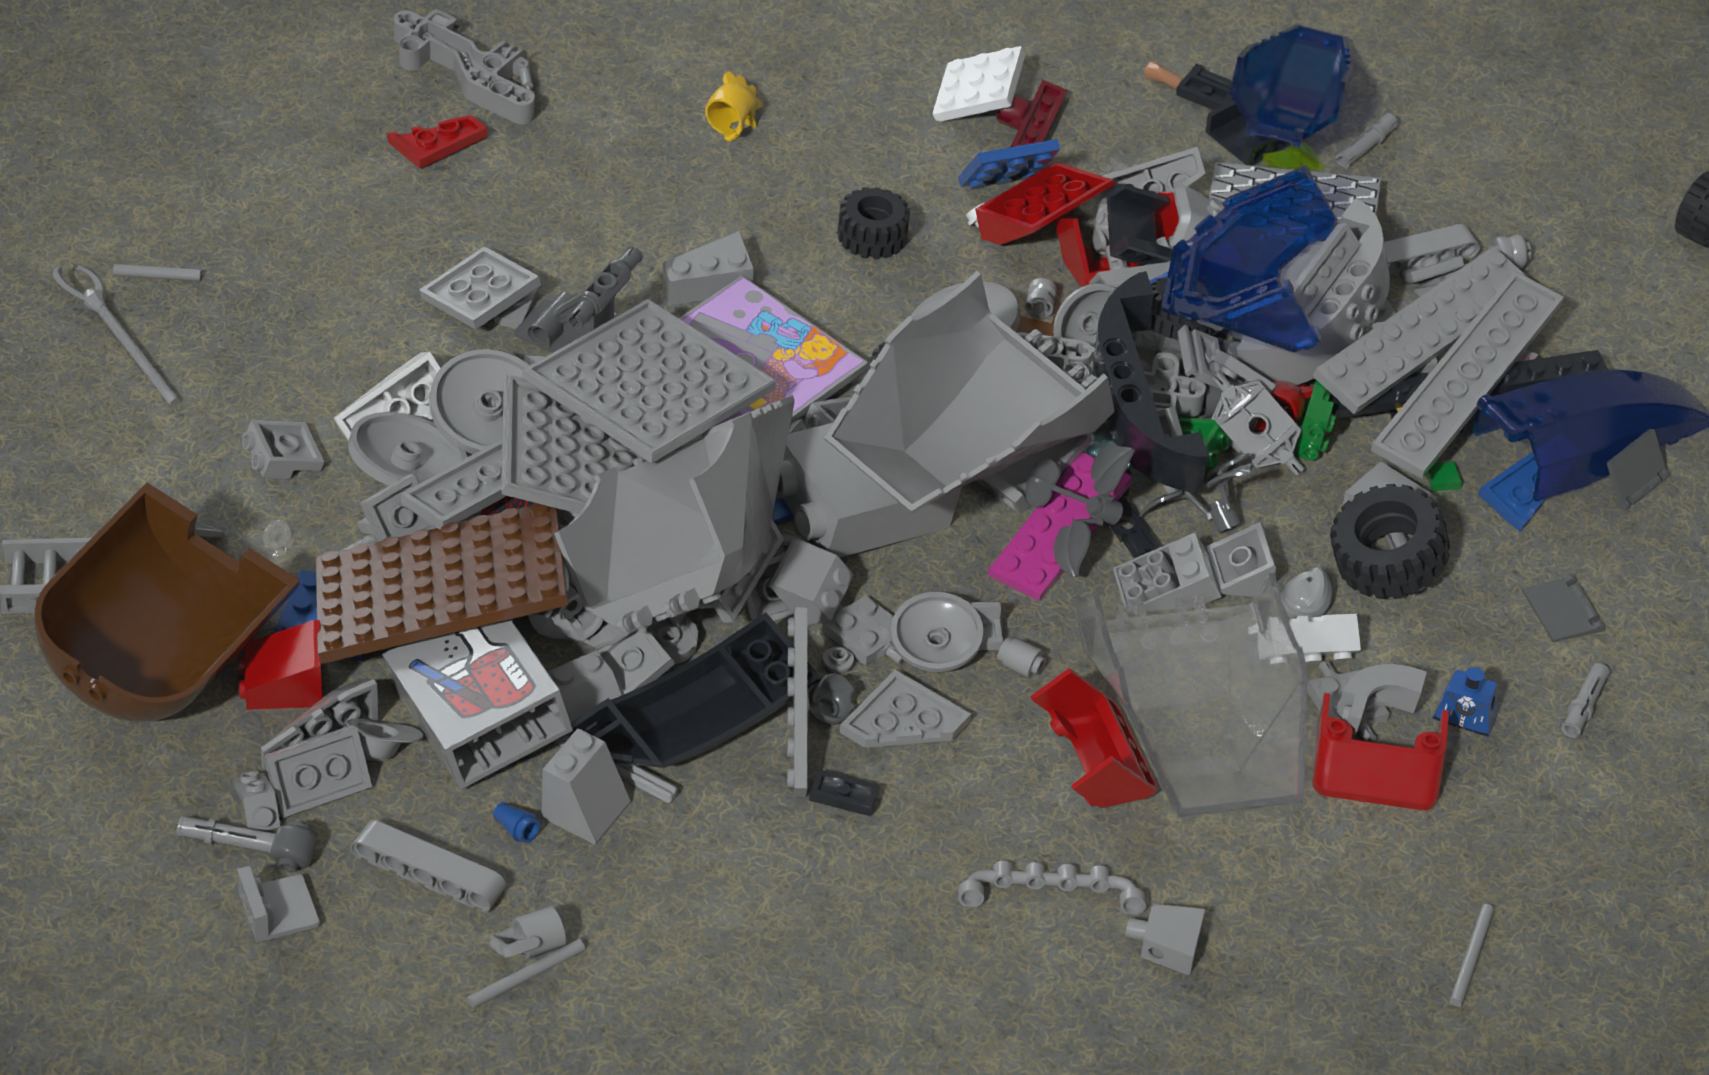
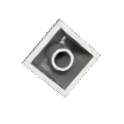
M577 729L542 769V818L595 845L631 804L606 743L580 729Z

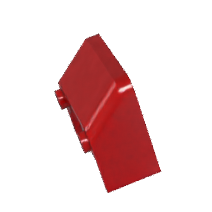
M1156 192L1159 195L1169 197V203L1155 210L1156 241L1162 237H1165L1167 240L1170 236L1174 235L1179 222L1174 193ZM1057 218L1054 220L1063 262L1080 287L1090 285V281L1098 272L1110 271L1107 257L1092 261L1090 250L1082 241L1078 218ZM1177 250L1179 259H1188L1186 254ZM1126 261L1128 267L1142 266Z
M1071 668L1065 670L1030 696L1034 703L1050 714L1052 718L1050 726L1059 737L1064 735L1071 740L1086 772V775L1071 786L1074 791L1084 797L1090 806L1094 807L1096 805L1101 809L1148 799L1159 791L1154 776L1122 710L1111 697Z
M1324 693L1317 724L1312 778L1314 790L1327 797L1422 811L1434 808L1439 797L1446 753L1449 711L1442 710L1437 733L1423 732L1416 737L1414 748L1353 740L1352 728L1348 722L1339 718L1328 717L1330 693Z

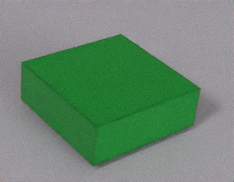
M1454 462L1434 463L1426 473L1432 492L1461 489L1462 481Z

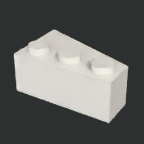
M1357 614L1322 615V617L1310 618L1308 616H1297V619L1284 620L1282 616L1273 617L1260 624L1264 660H1273L1274 665L1292 664V658H1303L1304 663L1322 661V656L1333 655L1334 661L1352 659V654L1361 650Z

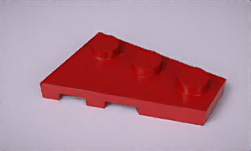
M467 115L440 121L437 124L438 127L423 129L421 126L411 128V133L398 135L397 132L387 133V142L421 169L488 137L487 127L475 117Z

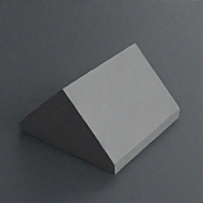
M1261 522L1206 546L1221 594L1246 597L1262 596L1277 568Z

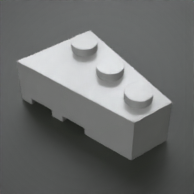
M735 232L663 262L662 287L669 305L706 300L741 275L753 283L754 269L740 232Z

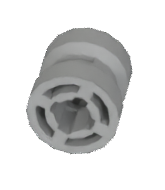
M1037 278L1029 284L1025 309L1030 315L1048 317L1052 314L1057 288L1051 280Z

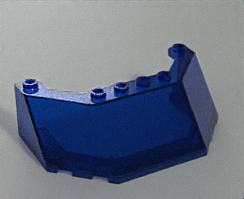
M1307 165L1229 196L1222 202L1224 208L1216 216L1209 214L1194 227L1196 233L1189 240L1181 239L1173 246L1161 306L1165 313L1246 342L1292 353L1302 349H1311L1317 343H1320L1321 331L1317 326L1311 324L1294 294L1292 283L1289 279L1283 281V286L1280 283L1281 270L1309 244L1316 241H1325L1337 226V217Z

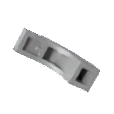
M1380 664L1362 669L1353 675L1344 687L1336 712L1342 714L1341 719L1350 724L1352 739H1355L1363 713L1370 708L1390 706L1414 714L1427 672L1405 665Z

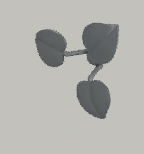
M1110 445L1099 451L1091 468V477L1096 481L1093 488L1100 495L1092 496L1090 499L1055 485L1060 476V467L1055 461L1047 458L1041 459L1032 466L1025 487V497L1028 504L1036 508L1044 506L1050 500L1053 490L1087 504L1086 510L1092 517L1089 519L1073 520L1071 527H1062L1055 538L1053 546L1054 558L1059 567L1066 573L1078 577L1079 568L1086 555L1091 538L1090 528L1087 524L1102 525L1103 522L1113 525L1120 520L1123 512L1122 504L1113 500L1114 497L1108 494L1119 483L1135 451L1134 449Z
M1250 453L1239 455L1228 462L1222 463L1206 474L1207 478L1215 473L1218 474L1217 477L1207 483V486L1210 488L1219 484L1222 499L1210 504L1211 511H1208L1190 492L1179 490L1154 499L1146 505L1138 517L1142 519L1151 508L1161 502L1188 498L1205 515L1207 521L1213 519L1219 533L1241 524L1229 500L1226 484L1229 479L1237 476H1251V470L1255 466L1250 464ZM1235 468L1231 471L1226 472L1227 469Z

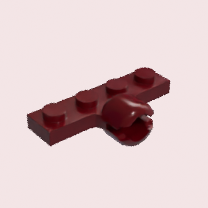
M1042 80L1033 100L1028 101V99L1014 94L1011 106L999 109L996 115V120L1000 124L1018 130L1010 147L1045 141L1068 90Z

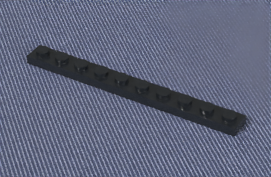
M1599 350L1515 362L1490 395L1607 378L1608 368ZM1428 375L1404 379L1356 414H1353L1334 395L1330 394L1328 401L1334 403L1331 412L1336 418L1402 408Z

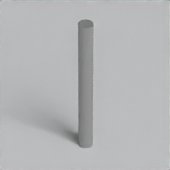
M1483 904L1449 1001L1451 1005L1461 1007L1494 912V907L1490 904Z
M578 939L466 998L468 1004L474 1009L585 951L584 943Z

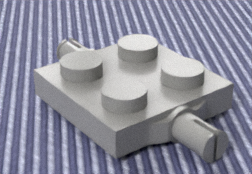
M866 595L849 606L839 604L832 620L823 623L822 632L841 647L851 651L853 656L865 666L876 658L886 655L899 666L905 662L896 652L891 641L893 615Z
M1326 660V662L1323 661L1318 666L1324 677L1308 680L1305 689L1319 712L1324 693H1330L1328 717L1341 719L1342 714L1336 712L1344 687L1348 680L1361 670L1338 674L1335 672L1330 661ZM1385 706L1373 707L1363 713L1357 730L1363 741L1374 742L1376 740V736L1373 734L1370 726L1388 720L1390 713Z

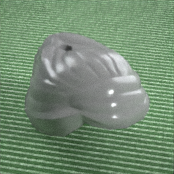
M1314 567L1310 571L1291 578L1280 594V601L1282 602L1285 614L1290 619H1297V616H1308V618L1321 617L1331 603L1332 582L1329 575L1320 567Z

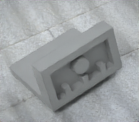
M250 866L237 869L238 893L256 943L320 926L319 918L303 875L298 874L261 883L259 877L254 878Z

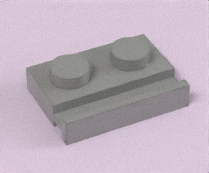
M1184 325L1178 331L1185 375L1190 376L1193 374L1196 380L1218 388L1211 380V377L1216 376V373L1220 371L1222 366L1210 359L1215 349L1220 350L1218 338L1196 329L1189 331L1188 326Z
M1215 349L1210 359L1222 366L1220 369L1222 373L1234 380L1237 376L1245 380V382L1259 379L1270 394L1276 384L1218 349Z

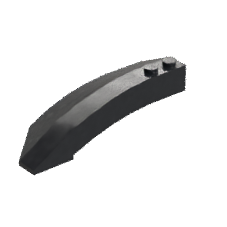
M765 612L715 647L674 671L612 700L607 698L571 722L573 731L559 739L565 744L577 729H580L604 741L615 763L665 768L692 758L743 732L793 699V696H787L788 677H794V666H788L787 659L788 648H794V644ZM807 661V689H809L821 680V676Z

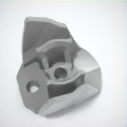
M564 558L569 605L527 615L531 625L540 635L554 639L570 638L596 649L615 644L628 635L621 634L617 627L584 608Z

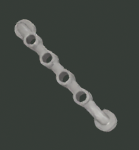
M999 861L994 864L993 870L974 872L958 887V901L966 907H977L983 903L984 887L981 883H994L998 888H1007L1012 884H1026L1030 889H1041L1044 885L1058 886L1063 891H1072L1076 887H1090L1092 891L1101 893L1109 888L1122 890L1120 894V909L1123 913L1138 915L1146 909V896L1142 890L1138 889L1132 881L1124 877L1109 875V870L1101 865L1092 867L1089 872L1090 874H1077L1076 867L1071 864L1061 865L1057 873L1045 872L1044 866L1037 862L1028 864L1025 871H1012L1011 863Z

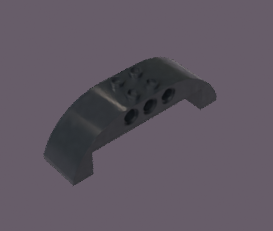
M1147 271L1139 272L1119 285L1108 297L1101 310L1093 356V376L1099 378L1104 373L1109 380L1114 413L1106 420L1116 446L1130 447L1135 450L1130 463L1144 475L1165 486L1193 493L1202 492L1208 454L1201 433L1165 438L1131 334L1149 329L1154 297Z

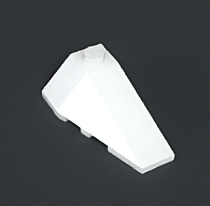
M430 352L419 353L333 419L347 440H349L354 424L361 418L374 413L398 412L421 418L427 417L428 420H432L429 408L430 391L434 378L441 368Z

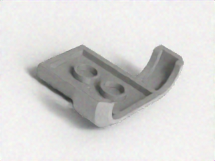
M1185 185L1174 187L1168 191L1174 193L1179 215L1177 228L1169 242L1176 250L1196 258L1208 231L1245 249L1254 251L1258 240L1252 218L1247 213L1241 210L1235 212L1227 208V205L1216 198L1210 200L1204 197L1203 194Z

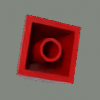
M312 620L250 641L245 645V656H239V675H245V680H239V699H246V710L311 708L322 699V664L318 656L317 646L320 620Z

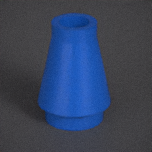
M506 802L498 804L493 812V817L501 823L516 842H531L540 830V823L534 814L510 806Z

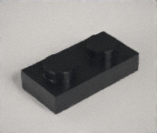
M818 770L810 791L809 801L871 816L879 794L880 785Z

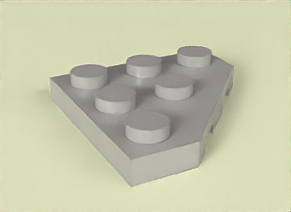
M894 670L840 724L839 733L864 748L952 741L970 723L971 713L899 671Z

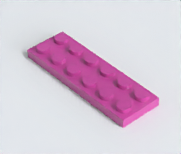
M1082 452L1070 464L1055 485L1088 499L1092 496L1100 495L1093 488L1096 481L1091 477V468L1095 458ZM1124 472L1115 489L1108 495L1113 496V500L1118 501L1131 485L1132 476ZM1052 490L1050 500L1044 506L1034 510L988 569V576L1041 601L1064 572L1054 558L1053 546L1055 538L1062 527H1071L1073 520L1092 518L1086 510L1087 504ZM1087 524L1090 528L1091 536L1098 528V524Z

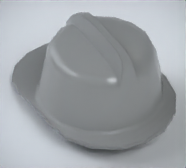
M357 718L347 721L348 726L354 725L358 729L365 760L373 762L388 760L395 755L402 742L418 741L423 736L420 730L407 725L379 723Z

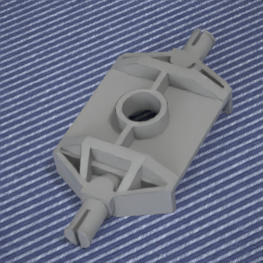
M1218 371L1216 376L1211 377V380L1222 391V398L1214 420L1244 454L1250 453L1252 464L1259 468L1277 463H1285L1295 476L1299 474V471L1302 472L1305 467L1299 463L1293 453L1301 427L1287 414L1261 384V381L1257 379L1233 385L1223 376L1221 371ZM1254 417L1264 419L1266 422L1265 430L1260 433L1251 431L1249 428L1250 420Z

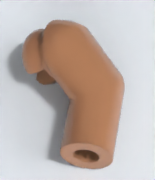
M1149 62L1144 69L1147 79L1162 82L1174 89L1177 88L1182 79L1177 74L1161 67L1157 62Z

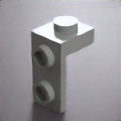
M248 771L242 773L239 778H234V788L242 800L246 828L266 831L281 827L275 791L265 774L258 771Z

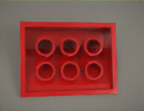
M1054 162L975 209L981 239L996 245H1002L1034 233L1113 186L1114 182L1112 179Z

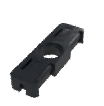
M1122 495L1118 500L1123 507L1122 516L1116 524H1108L1119 541L1124 543L1134 558L1158 549V543ZM1121 522H1128L1132 524L1134 527L1130 529H1125L1120 527L1118 524Z

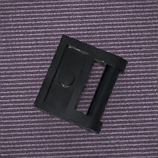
M1196 63L1177 86L1176 95L1213 110L1229 103L1234 98L1240 97L1245 91L1246 83L1240 80L1232 81L1205 69V66Z

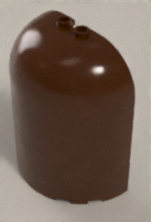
M146 482L44 586L35 606L36 636L41 652L55 676L82 702L99 712L122 720L142 722L159 720L174 715L189 706L294 594L300 580L251 548H248L241 555V560L238 562L194 533L197 521L196 513Z

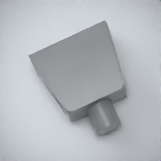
M1155 904L1151 908L1148 922L1129 917L1125 937L1143 941L1141 958L1190 975L1205 909Z

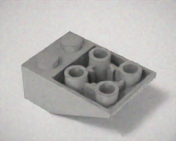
M1192 533L1113 568L1126 613L1199 607L1222 597L1208 552L1196 533Z

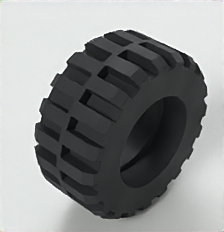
M1386 484V487L1378 488L1377 485L1370 487V491L1366 493L1362 491L1354 495L1353 501L1348 500L1341 507L1342 512L1338 511L1330 529L1331 546L1342 579L1346 580L1347 585L1356 591L1359 589L1360 594L1368 597L1373 594L1375 598L1385 600L1389 596H1393V599L1403 598L1402 595L1410 593V595L1418 593L1419 588L1423 586L1427 588L1434 582V576L1437 578L1440 576L1450 556L1448 532L1438 503L1433 498L1428 497V494L1420 489L1414 491L1412 486L1402 484V487H1396V484ZM1389 533L1413 535L1408 542L1395 549L1374 550L1368 548L1375 539Z

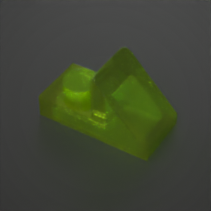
M1295 134L1291 135L1289 150L1263 155V163L1266 167L1301 171L1324 169L1313 148Z

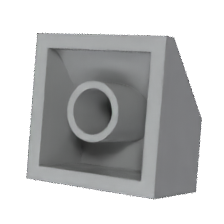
M792 539L769 587L793 613L795 607H807V625L824 623L832 620L854 574L836 554L799 539Z
M597 651L547 671L560 690L570 723L607 698L612 700L621 696L613 671Z

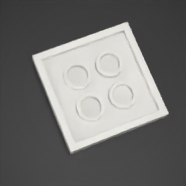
M1022 46L1005 48L988 54L982 53L975 57L956 59L949 62L932 114L935 120L941 122L1010 107L1026 55Z

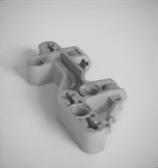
M439 9L433 10L425 17L411 11H400L394 15V40L399 44V64L402 68L417 70L431 59L455 72L462 90L469 101L517 124H528L534 120L535 93L531 91L533 83L525 50H518L517 47L510 46L508 42L502 41L490 51H479L472 40L460 35L462 21ZM514 75L520 76L522 87L509 80Z
M1017 332V334L1020 335L1023 339L1028 334H1030L1025 332ZM1042 335L1040 341L1034 347L1038 349L1048 340L1056 344L1055 349L1048 359L1066 374L1077 364H1081L1086 368L1083 376L1077 381L1079 384L1086 380L1087 377L1093 375L1095 348L1085 341ZM1169 352L1157 354L1153 359L1152 371H1144L1157 412L1175 407L1177 415L1187 417L1199 415L1203 409L1206 392L1205 384L1196 380V378L1178 376L1179 359L1174 354Z

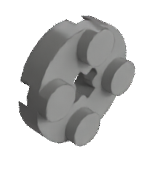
M654 616L652 624L645 627L675 664L688 660L696 653L698 629L690 618L685 616L679 626H674L669 617L657 622ZM667 635L668 638H674V639H672V640H663V639H662V636Z

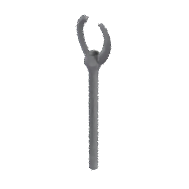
M62 266L55 267L53 269V276L57 283L74 296L84 300V305L87 309L99 314L170 407L179 404L180 399L162 379V376L149 362L148 358L144 356L145 354L134 340L131 339L127 331L122 328V325L113 316L112 312L109 311L105 303L107 290L102 280L89 269L78 266L77 270L89 275L96 286V289H87L83 294L65 281L62 276Z

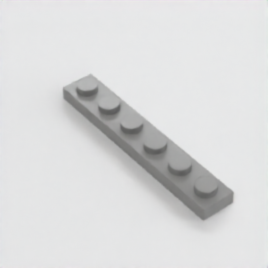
M795 607L794 618H788V637H794V648H788L787 663L788 666H794V677H788L787 696H793V707H788L787 726L793 727V738H787V757H793V768H787V787H793V797H806L807 607Z

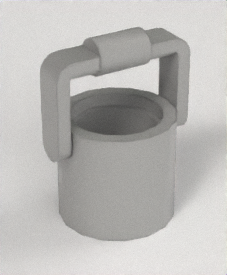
M547 906L513 918V927L489 936L491 949L504 957H512L523 953L525 958L529 959L566 944V936L561 919L553 906ZM516 940V941L513 942V943L507 944V942Z

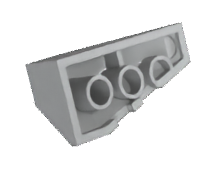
M1198 147L1103 175V177L1112 179L1114 185L1095 196L1097 205L1108 193L1122 184H1132L1136 188L1156 192H1168L1170 189L1180 185L1189 186L1206 174Z
M359 679L331 691L261 747V760L264 771L267 768L263 755L295 745L300 741L317 735H325L348 727L347 721L352 718L378 722L376 681L374 679Z

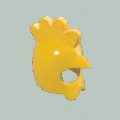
M726 72L723 76L724 84L708 100L705 116L708 123L716 131L724 134V139L729 142L741 135L744 124L757 127L755 112L762 107V102L756 97V88L753 85L747 86L743 76L738 75L735 77L731 72ZM733 122H739L736 129L730 128Z

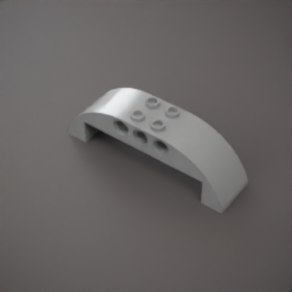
M1354 199L1341 216V222L1348 224L1361 245L1308 317L1302 321H1295L1282 339L1251 329L1237 347L1239 361L1269 381L1284 380L1294 385H1299L1314 379L1312 375L1315 369L1360 339L1370 323L1376 320L1379 311L1383 307L1390 286L1383 232L1377 216L1363 201Z

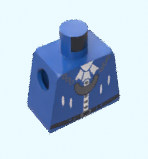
M1471 667L1466 672L1454 671L1439 700L1432 719L1440 721L1442 710L1449 711V725L1489 737L1497 718V684L1494 681L1485 679L1484 672L1477 667Z

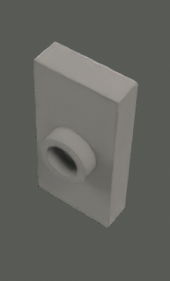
M1434 256L1422 260L1421 266L1402 271L1401 276L1404 282L1415 283L1462 268L1464 263L1462 256H1449L1442 259Z
M539 287L508 307L507 310L495 316L494 324L517 328L529 315L539 292Z

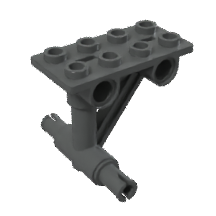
M629 246L619 259L612 260L601 273L594 276L593 282L576 296L564 291L560 292L553 301L546 298L542 299L515 329V336L553 353L619 316V314L614 313L615 296L630 280L631 271L643 260L642 252L638 248L634 250V246Z

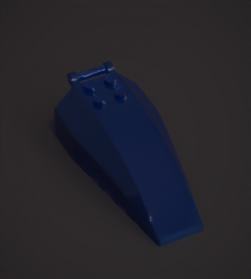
M1296 24L1285 29V31H1280L1278 36L1273 34L1270 36V39L1264 38L1261 43L1255 42L1246 46L1237 57L1229 92L1248 123L1246 135L1255 136L1257 134L1292 143V146L1300 148L1304 139L1336 121L1345 108L1353 75L1348 37Z
M1598 370L1550 379L1493 397L1489 394L1481 396L1477 401L1478 410L1475 415L1473 434L1480 436L1502 429L1504 436L1512 443L1528 438L1538 467L1533 499L1539 501L1587 486L1610 475L1607 462L1649 429H1655L1660 447L1666 443L1670 446L1679 442L1682 438H1687L1708 428L1709 410L1683 385L1668 378L1632 370Z

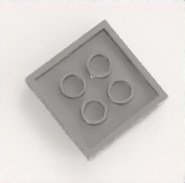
M484 246L419 291L424 301L476 330L523 297L529 295L530 292L541 286L538 275Z

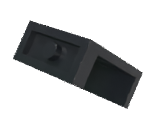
M1246 93L1209 112L1205 132L1242 163L1254 166L1289 147L1292 127L1286 122L1273 129L1267 127L1249 112L1252 95Z
M1132 184L1119 185L1118 188L1106 195L1111 257L1142 266L1164 263L1173 259L1172 248L1157 244L1155 210L1169 203V197L1159 195L1155 191L1136 188Z

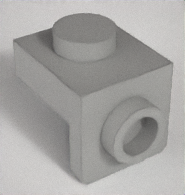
M971 603L981 617L983 624V641L979 650H999L1003 643L1000 623L1001 603Z

